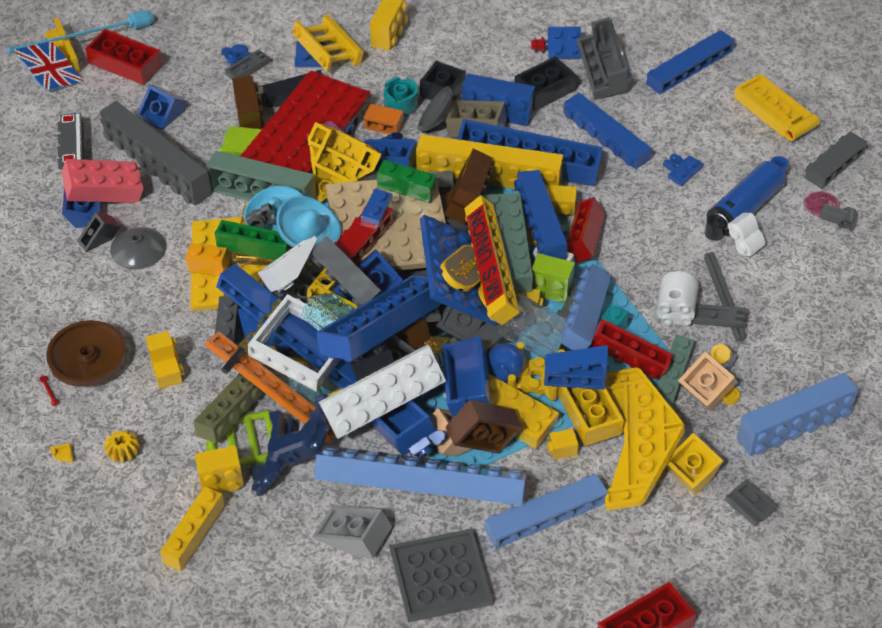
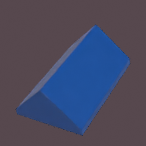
M64 189L62 215L75 228L88 225L95 212L100 213V202L67 201Z

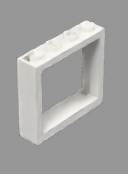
M287 294L248 343V355L317 392L341 360L340 358H329L317 373L264 344L288 313L320 329L336 321V319L331 315L324 314L316 307L309 306L300 299Z

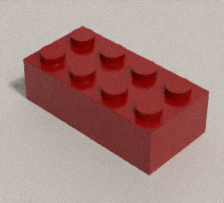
M104 29L85 48L88 64L144 85L163 65L159 49L108 29Z
M669 581L598 622L597 628H693L696 613Z

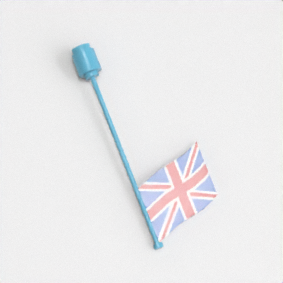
M142 10L130 13L128 21L17 47L9 46L7 51L9 54L14 53L25 64L36 82L44 90L51 91L85 81L73 69L65 55L52 43L53 41L129 24L135 30L150 26V24H153L154 19L151 11Z

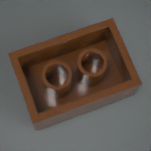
M253 75L232 78L239 127L263 129L264 120L263 118L260 119L263 116L262 106H258L261 104L260 94H256L259 92L258 83L254 82Z
M469 400L465 403L464 407L445 426L454 446L498 454L523 428L514 409Z

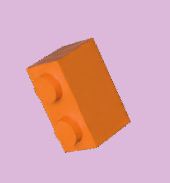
M370 104L364 115V129L397 136L404 123L403 111L380 105Z

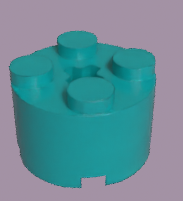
M395 77L385 83L383 91L384 107L401 110L404 112V115H409L418 108V86L415 81L410 78L404 80L400 79V77Z

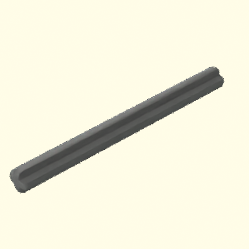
M706 253L704 260L722 306L735 307L714 253ZM731 327L737 342L746 339L743 328Z

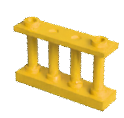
M330 15L323 16L321 25L304 27L299 20H295L292 35L326 72H330L331 63L348 59L355 67L361 64L364 51ZM321 31L325 34L314 37L311 35V33ZM332 41L333 44L322 46L320 42ZM340 50L342 52V54L330 55L328 53L330 51Z

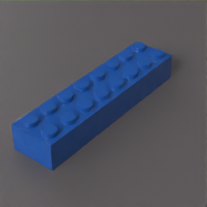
M463 119L457 140L562 154L561 180L595 186L603 149L600 146Z
M412 275L317 331L319 354L329 358L344 359L347 362L354 361L360 355L369 352L371 348L380 345L387 338L393 337L395 333L404 330L411 323L417 322L422 316L428 315L430 311L439 308L442 303L430 299L428 277Z

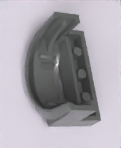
M607 17L591 22L593 34L576 40L594 100L628 91L627 85L631 80V75L612 19ZM610 50L612 51V52H610V53H606V54L600 55L601 53H605V52H608V51H610Z

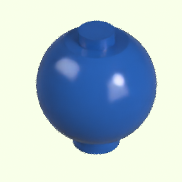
M508 343L499 344L493 347L487 355L489 374L508 383L509 375H515L516 380L522 375L525 368V358L521 350L516 346Z

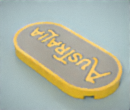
M471 245L460 247L446 258L440 266V270H443L442 275L445 281L455 289H464V292L470 291L481 282L474 258V249Z

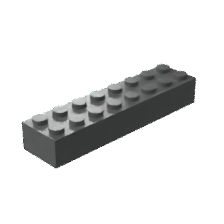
M118 101L100 110V121L103 125L104 137L108 141L112 140L118 149L122 148L128 157L135 158L141 167L145 166L152 176L156 175L159 177L164 185H169L175 194L179 193L186 203L190 202L196 206L211 196L208 171Z

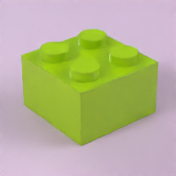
M538 253L532 267V289L540 290L541 298L565 303L567 296H570V289L573 287L575 262Z

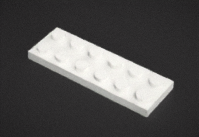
M427 344L319 401V404L335 436L339 439L446 382L430 346Z

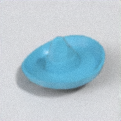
M288 186L266 188L257 193L248 202L244 210V220L246 215L252 213L255 209H260L264 204L270 203L273 210L277 213L285 200L303 195L298 190ZM276 222L264 224V229L278 231Z
M307 196L291 197L285 200L278 209L276 217L278 233L291 247H295L303 240L315 236L317 240L313 246L314 248L326 236L334 243L341 235V225L337 216L325 204Z

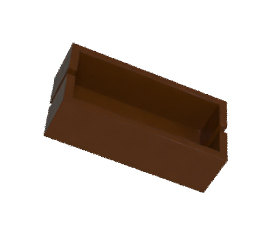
M474 148L472 149L458 175L444 214L445 216L462 224L466 223L464 208L480 195L483 196L486 183L490 177L489 174L493 168L490 165L492 157Z

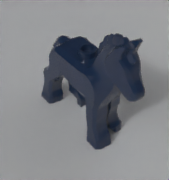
M327 394L315 397V411H310V419L300 431H295L297 422L294 418H290L286 422L282 411L276 410L269 413L272 430L265 464L254 463L249 468L254 481L251 490L255 491L257 496H262L268 490L270 485L277 480L284 467L315 457L323 449L324 440L330 430V426L325 423L327 418L319 401L329 397Z

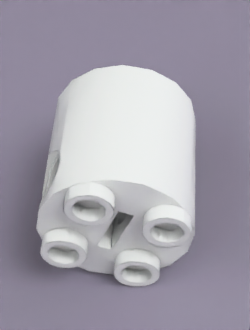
M676 271L665 274L661 279L656 313L663 325L668 326L673 323L689 326L695 315L699 286L697 279L692 275Z

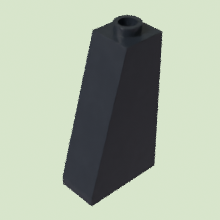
M321 70L314 71L323 74ZM308 73L262 85V102L267 103L269 108L281 107Z

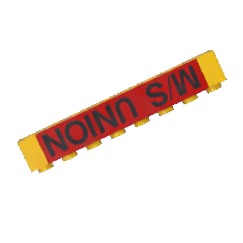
M480 195L464 208L465 219L469 227L468 232L471 236V245L474 249V258L477 263L484 301L488 310L487 315L492 321L503 325L520 313L494 205Z

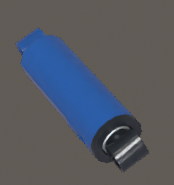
M775 156L771 161L761 162L707 212L705 236L710 240H718L722 235L729 236L728 224L742 213L754 214L783 187L788 160L782 156Z

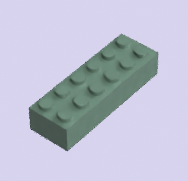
M215 151L206 164L211 191L250 201L257 193L266 188L288 186L298 190L303 196L317 200L314 174Z
M520 193L483 195L484 198L494 205L515 293L532 292L533 276Z

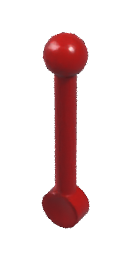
M41 376L39 380L44 384L51 398V405L57 406L59 401L55 399L47 383V376Z

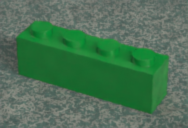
M221 220L214 232L217 247L227 248V251L275 261L293 248L280 237L278 231Z

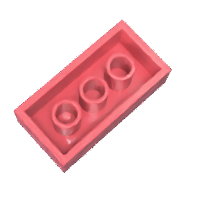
M66 159L61 173L67 201L139 202L143 191L137 162Z

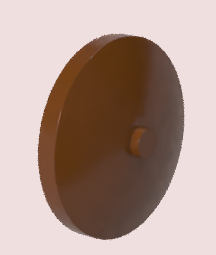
M95 320L80 321L61 329L51 339L47 347L46 359L51 373L59 381L77 387L93 386L110 379L120 370L126 358V345L122 334L112 325Z

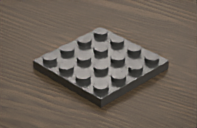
M472 528L389 545L408 623L493 605V599Z

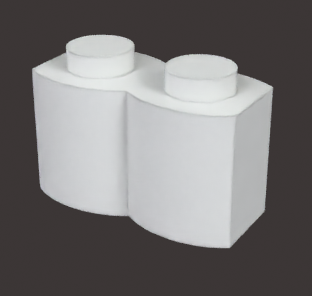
M742 213L728 224L729 234L735 240L736 250L743 256H752L765 246L764 236L758 229V222L752 213Z

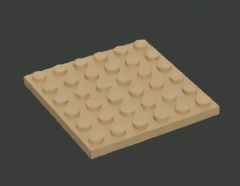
M437 179L436 190L430 203L377 188V180L326 184L328 206L340 222L341 235L344 230L349 229L353 220L361 215L375 188L393 194L388 206L393 209L392 222L357 264L376 249L395 271L426 268L420 218L423 215H427L446 224Z

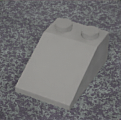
M332 506L312 537L314 540L353 556L374 558L392 525L382 509Z

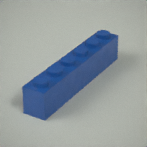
M719 30L704 40L699 41L694 46L687 48L682 53L675 55L670 60L663 62L660 66L651 69L647 73L646 84L661 95L733 52L735 40L722 30Z
M580 92L564 101L563 113L565 117L576 122L579 128L585 129L591 137L599 140L602 146L608 147L615 156L622 158L628 166L637 169L651 160L652 148Z
M540 171L518 172L517 180H514V187L520 193L523 212L528 217V226L532 228V237L537 242L538 253L559 259L566 258L567 242Z

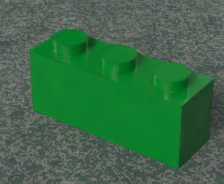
M383 160L377 172V188L430 203L436 190L437 175Z

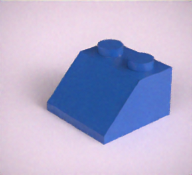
M149 85L136 116L163 130L182 114L187 101L162 87Z

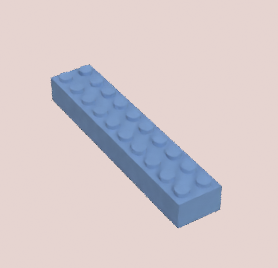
M328 446L316 454L314 479L522 505L525 497L527 474H523V471L518 469H510V472L502 471L500 467L493 466L490 469H482L481 465L469 464V467L461 466L459 462L453 461L448 462V464H441L440 460L428 459V462L420 461L419 457L412 456L407 457V459H401L396 454H387V457L379 456L378 452L368 451L367 454H360L359 450L346 449V452L338 451L337 447Z

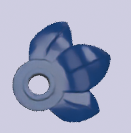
M236 44L232 48L224 47L221 50V54L225 56V60L230 65L251 54V52H247V46L244 44Z

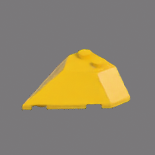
M315 122L308 137V144L310 146L317 200L322 202L327 198L326 184L355 182L374 171L381 153L367 143L336 128Z

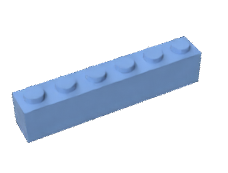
M594 264L588 269L584 268L579 275L581 280L576 285L577 291L572 297L574 302L569 307L570 314L565 319L567 324L561 332L563 334L561 343L571 350L585 349L591 345L611 275Z
M597 474L590 477L586 476L578 482L566 484L561 489L549 491L539 498L530 499L522 505L510 507L505 512L489 516L485 519L484 530L495 549H498L604 505L605 496L608 494V491Z

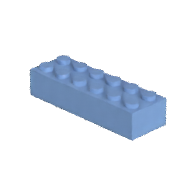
M845 372L742 415L737 439L749 456L754 454L761 455L770 447H779L784 441L789 439L795 440L807 431L812 433L821 425L825 424L828 426L835 419L848 417L852 413L858 388Z

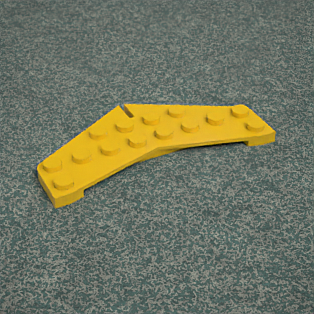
M629 368L606 373L605 384L613 402L624 419V445L611 488H608V494L605 496L607 511L641 506L646 502L685 432L684 423L639 368Z

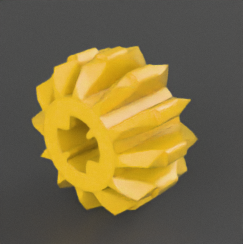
M120 429L118 433L112 431V436H106V442L104 443L107 457L109 459L112 458L114 463L120 459L122 464L124 459L127 458L131 461L132 456H137V450L140 447L135 433L132 434L129 429L125 432Z

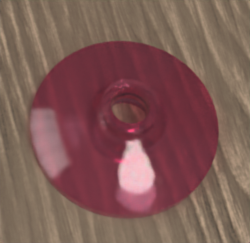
M825 191L811 192L804 199L806 210L819 217L824 203L840 208L839 200L833 194Z

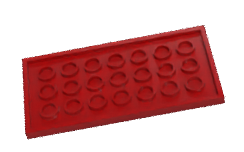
M310 70L240 157L311 174L313 169L308 137L315 122L325 124L327 121H332L344 132L370 99L371 92Z

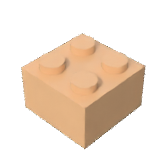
M706 352L678 380L680 385L710 412L738 383L730 372Z

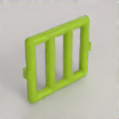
M265 410L242 415L236 423H245L252 457L239 458L233 426L227 431L228 445H236L240 467L266 461L267 454L260 455L253 421L265 419L270 440L272 423L269 413L271 411ZM207 440V443H205L207 451L217 449L216 443Z

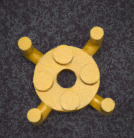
M518 342L516 347L524 355V343ZM560 349L558 352H565V350ZM536 357L531 360L525 358V368L522 375L517 379V383L515 375L511 374L508 376V385L517 390L521 389L528 394L529 392L535 393V395L545 394L551 401L557 399L558 387L544 386L545 360L542 357ZM533 375H539L541 378H540V379H535V378H532L531 376H533Z

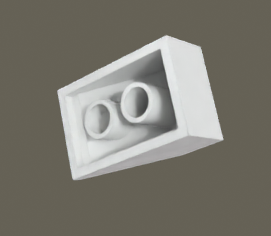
M315 236L303 240L258 272L270 292L276 290L280 292L294 285L293 280L299 276L317 240Z

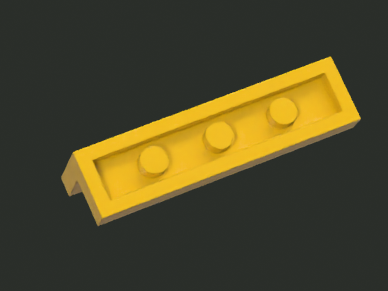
M58 17L53 19L56 29L45 32L47 39L66 35ZM69 39L53 41L52 43L65 55L73 69L79 73L78 58Z

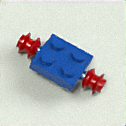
M581 26L547 27V41H545L543 36L541 39H536L534 36V39L531 40V50H534V53H536V50H541L543 53L545 48H548V59L554 56L560 60L581 59L576 40L581 38Z

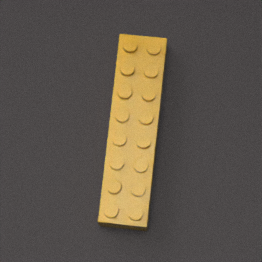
M422 134L416 148V165L418 170L425 172L452 170L453 180L456 181L469 154L474 148L492 157L490 165L493 168L486 185L515 189L514 180H517V173L531 170L540 171L544 184L559 186L561 184L562 154Z

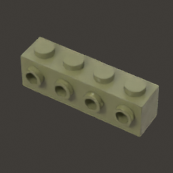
M239 373L193 421L196 436L217 443L237 423L238 419L249 410L251 405L260 398L262 390Z

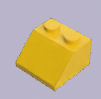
M693 433L674 450L665 468L695 496L710 483L723 460Z

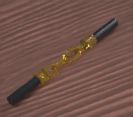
M294 280V285L288 288L271 305V313H265L258 321L257 330L254 333L247 334L238 345V349L221 368L223 373L228 374L243 354L248 352V343L250 341L247 339L250 336L253 338L264 324H261L266 316H268L267 319L271 316L287 294L293 295L301 285L298 280Z

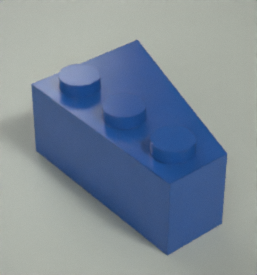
M608 345L546 354L544 386L605 389Z

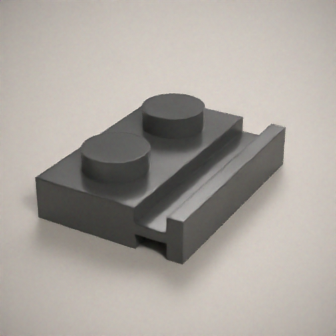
M747 479L725 496V501L754 527L777 509V505Z

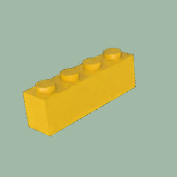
M205 486L203 487L160 550L163 564L179 571L183 570L225 507L222 493Z

